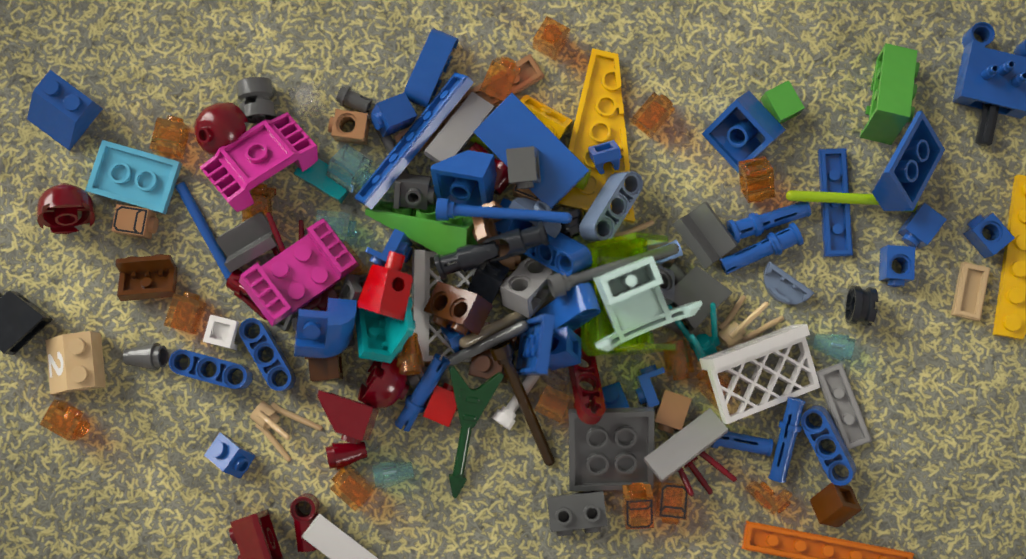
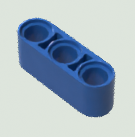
M434 28L431 30L404 90L410 102L425 108L430 104L432 96L435 97L442 82L440 79L443 72L446 73L451 62L453 48L456 49L458 46V38Z
M560 232L556 238L547 234L550 245L545 246L541 244L529 248L526 253H523L553 271L560 273V275L566 274V276H570L586 270L592 265L590 250L583 244Z
M592 283L575 285L570 288V291H566V295L556 298L539 310L535 317L543 314L555 315L553 330L568 326L572 331H575L601 312L594 285Z
M245 319L239 327V334L265 381L273 390H290L296 383V376L270 329L264 322L258 319ZM258 324L260 333L256 338L251 339L249 329L252 325ZM266 348H271L274 352V357L270 362L266 363L262 358V353ZM284 371L287 374L288 380L284 386L280 387L276 383V376L279 372Z
M181 349L173 352L169 358L170 369L179 375L241 390L247 388L252 382L253 375L251 370L241 364ZM187 355L190 359V365L187 369L182 370L180 360L183 356ZM214 362L217 371L214 376L209 377L206 373V368L210 363ZM240 369L244 375L241 383L235 384L232 375L236 370Z
M818 405L810 407L801 417L802 428L828 479L838 486L847 485L856 473L855 462L826 408ZM810 413H817L821 416V426H814L810 423ZM826 438L831 439L835 443V451L825 450L822 447V440ZM838 464L846 466L849 475L846 477L837 475L835 466Z

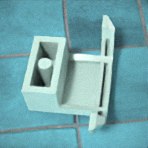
M653 256L644 257L593 279L615 332L597 341L595 346L608 352L643 333L671 322L694 316L700 309L702 301H695L669 309L659 286L664 282Z

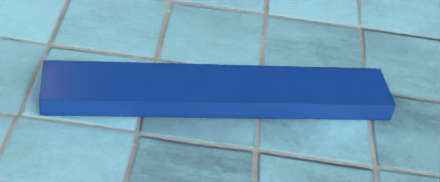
M456 72L451 76L355 195L357 201L371 210L473 85L474 82L468 76Z

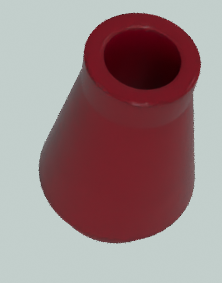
M361 442V444L332 443V446L325 447L330 469L337 468L339 470L361 459L368 458L365 442Z

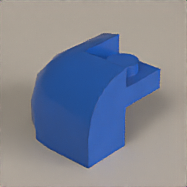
M328 298L327 311L299 309L294 356L328 358L334 357L346 350L354 333L357 300Z

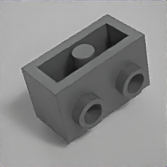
M603 491L547 496L550 531L556 532L557 536L573 535V530L584 529L585 533L601 532V527L607 526Z

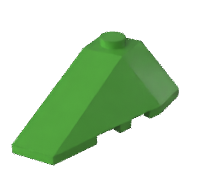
M379 201L372 210L369 208L365 209V215L393 230L397 229L405 233L409 239L439 255L456 252L457 248L468 244L478 245L472 233L474 228L472 217L455 216L454 219L449 218L448 221L436 220V205L429 204L427 210L407 207L395 209L393 208L394 202Z

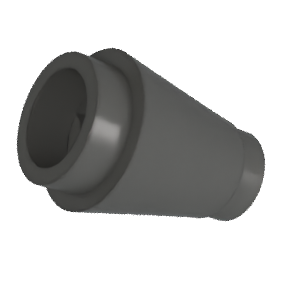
M153 343L125 349L123 361L125 365L159 370L166 366L168 352L164 345Z

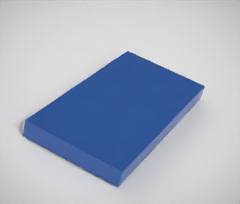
M513 93L473 131L506 166V149L535 146L538 149L541 182L534 183V188H530V190L542 202L546 203L551 210L590 172Z
M543 314L524 320L529 324V329L520 334L516 362L518 375H547L555 315Z

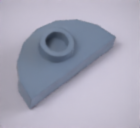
M516 198L509 206L512 209L551 211L546 203L528 198ZM529 221L530 223H532V224L535 225V226H536L537 223H538V222H535V221ZM543 222L547 234L556 238L561 231V223Z
M769 261L763 272V283L767 293L774 300L785 305H796L807 301L814 294L812 290Z

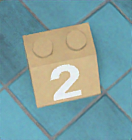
M94 331L62 334L46 340L50 395L106 387L101 333Z

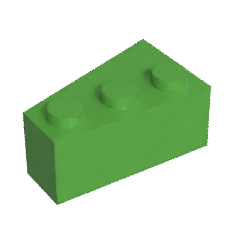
M885 43L875 65L870 88L873 91L871 106H866L865 114L869 115V121L864 129L861 130L860 138L892 145L905 124L912 121L915 112L912 100L917 92V84H914V79L920 67V63L916 62L917 50Z

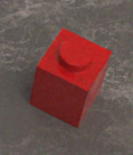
M444 383L443 387L436 385L423 417L450 427L457 412L453 386Z

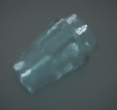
M816 333L812 349L842 362L844 359L851 361L856 339L849 338V335Z
M378 462L379 465L372 466L375 488L382 487L386 489L414 478L412 462Z

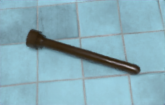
M510 341L503 342L492 347L490 353L493 360L497 361L504 368L545 465L552 466L555 463L554 456L512 361L515 351Z

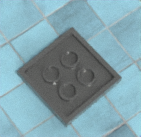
M606 408L600 422L594 425L582 422L577 415L576 409H568L569 490L654 489V473L644 462V458L654 451V408Z

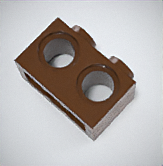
M438 281L423 311L432 316L431 322L440 327L446 328L447 325H451V329L459 334L466 336L467 332L479 336L493 305L476 293Z

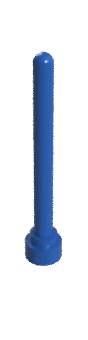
M437 198L436 220L448 221L449 218L454 219L455 216L568 224L572 221V215L568 212L455 205V202L450 201L449 198Z

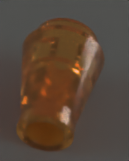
M414 333L407 339L402 351L398 355L396 367L399 368V374L401 375L421 374L422 367L425 366L417 333Z

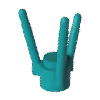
M714 302L710 304L711 337L707 334H699L695 337L694 334L689 333L681 320L675 321L694 351L698 361L700 358L718 352L716 347L721 344L718 337L717 312Z

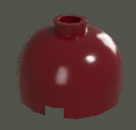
M216 103L203 109L196 118L194 125L195 137L203 151L215 156L219 148L235 142L246 132L245 122L248 121L242 110L233 103Z
M61 183L47 189L42 193L37 204V222L41 228H43V225L50 227L51 233L70 234L79 230L74 226L90 223L91 227L96 219L95 208L90 195L82 188L71 184ZM78 211H82V217L78 220Z
M395 357L391 363L373 361L368 370L370 374L367 378L366 386L363 383L360 386L358 400L376 408H387L393 405L397 399L403 400L409 390V385L406 384V367L401 360Z

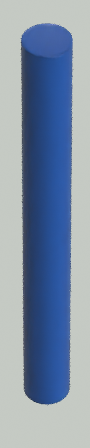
M181 182L175 186L177 192L222 274L228 280L232 272L230 273L224 265L227 259L224 252L216 242L213 232L186 183Z

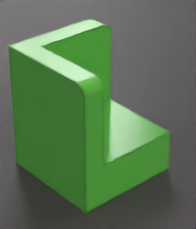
M786 81L768 90L760 98L764 107L780 124L794 118L805 109L790 81Z

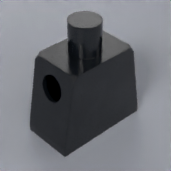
M11 290L4 295L0 292V350L3 354L15 355L53 319L22 294Z

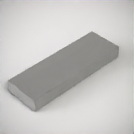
M471 92L425 149L424 155L438 163L459 154L475 135L473 131L494 111V106L474 92Z
M842 362L816 371L828 410L847 449L849 450L871 442L870 434Z
M709 408L644 458V462L658 479L664 482L728 433L729 429Z

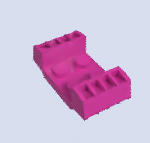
M286 112L272 120L260 122L243 133L235 142L222 146L218 149L215 156L200 166V169L233 209L239 212L254 204L249 192L251 189L293 162L304 172L318 161L317 145L290 114Z
M323 218L307 228L306 236L264 265L260 266L257 262L240 275L239 283L273 327L337 284L347 274L360 266V264L329 223Z

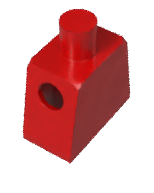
M389 251L385 267L374 264L371 266L358 299L357 307L404 321L413 281L412 275L401 272L405 255Z

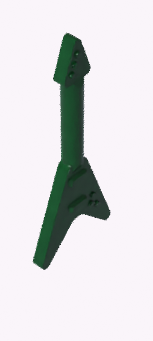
M454 366L449 367L459 422L461 424L453 474L448 476L453 498H457L467 481L464 471L472 428L476 425L504 376L501 372L496 373L478 388L472 389L466 384Z

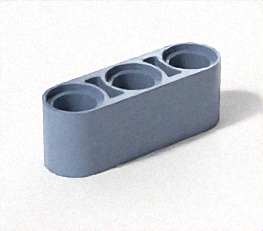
M618 172L612 174L607 179L579 225V232L584 240L608 241L615 235L642 191L643 180L637 172Z

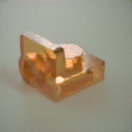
M502 56L501 59L495 58L490 64L480 91L504 101L508 97L521 68L517 67V62L505 56Z
M259 184L249 191L254 204L242 210V222L259 212H263L265 216L267 212L272 214L271 199L277 194L276 188H267L266 184Z
M751 481L745 487L752 497L768 513L773 515L776 512L780 514L791 503L789 499L793 494L789 490L783 489L773 498L774 491L763 481L760 484L757 481Z

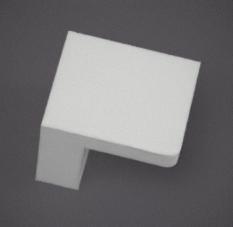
M210 314L203 342L237 350L238 345L234 344L240 322Z

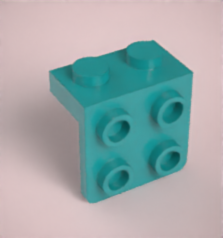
M410 296L404 321L358 307L355 322L359 358L391 363L396 355L402 351L403 345L414 334L416 327L415 320L412 317V298Z

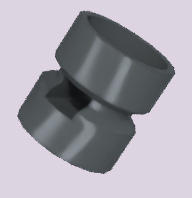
M250 77L241 79L236 83L238 99L242 101L239 108L245 114L248 121L245 123L255 124L276 118L275 103L270 100L274 96L271 79Z

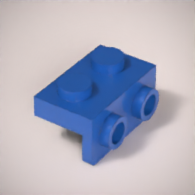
M394 229L382 253L370 247H367L365 252L371 257L369 261L378 266L385 267L389 251L405 255L404 262L407 263L413 253V248L411 247L413 243L405 233Z

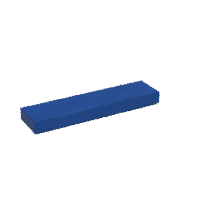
M846 148L819 149L820 192L849 193ZM821 203L824 257L853 256L850 204Z

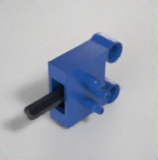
M986 22L976 23L962 37L964 50L953 97V103L982 109L975 143L979 146H991L998 113L1019 119L1026 116V39L1016 46L1014 54L985 48L995 37L994 28ZM974 34L979 35L982 42L977 41Z

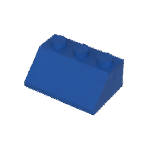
M917 111L872 191L883 211H913L945 151L923 111Z

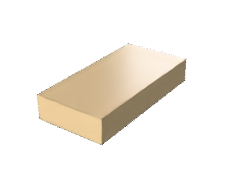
M961 262L951 310L952 316L980 321L990 273L989 267Z

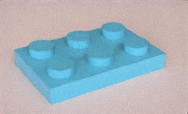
M102 140L85 191L166 215L182 163Z

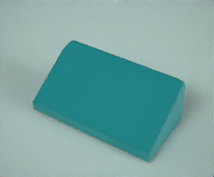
M320 159L304 172L297 167L293 173L297 178L341 204L356 182Z

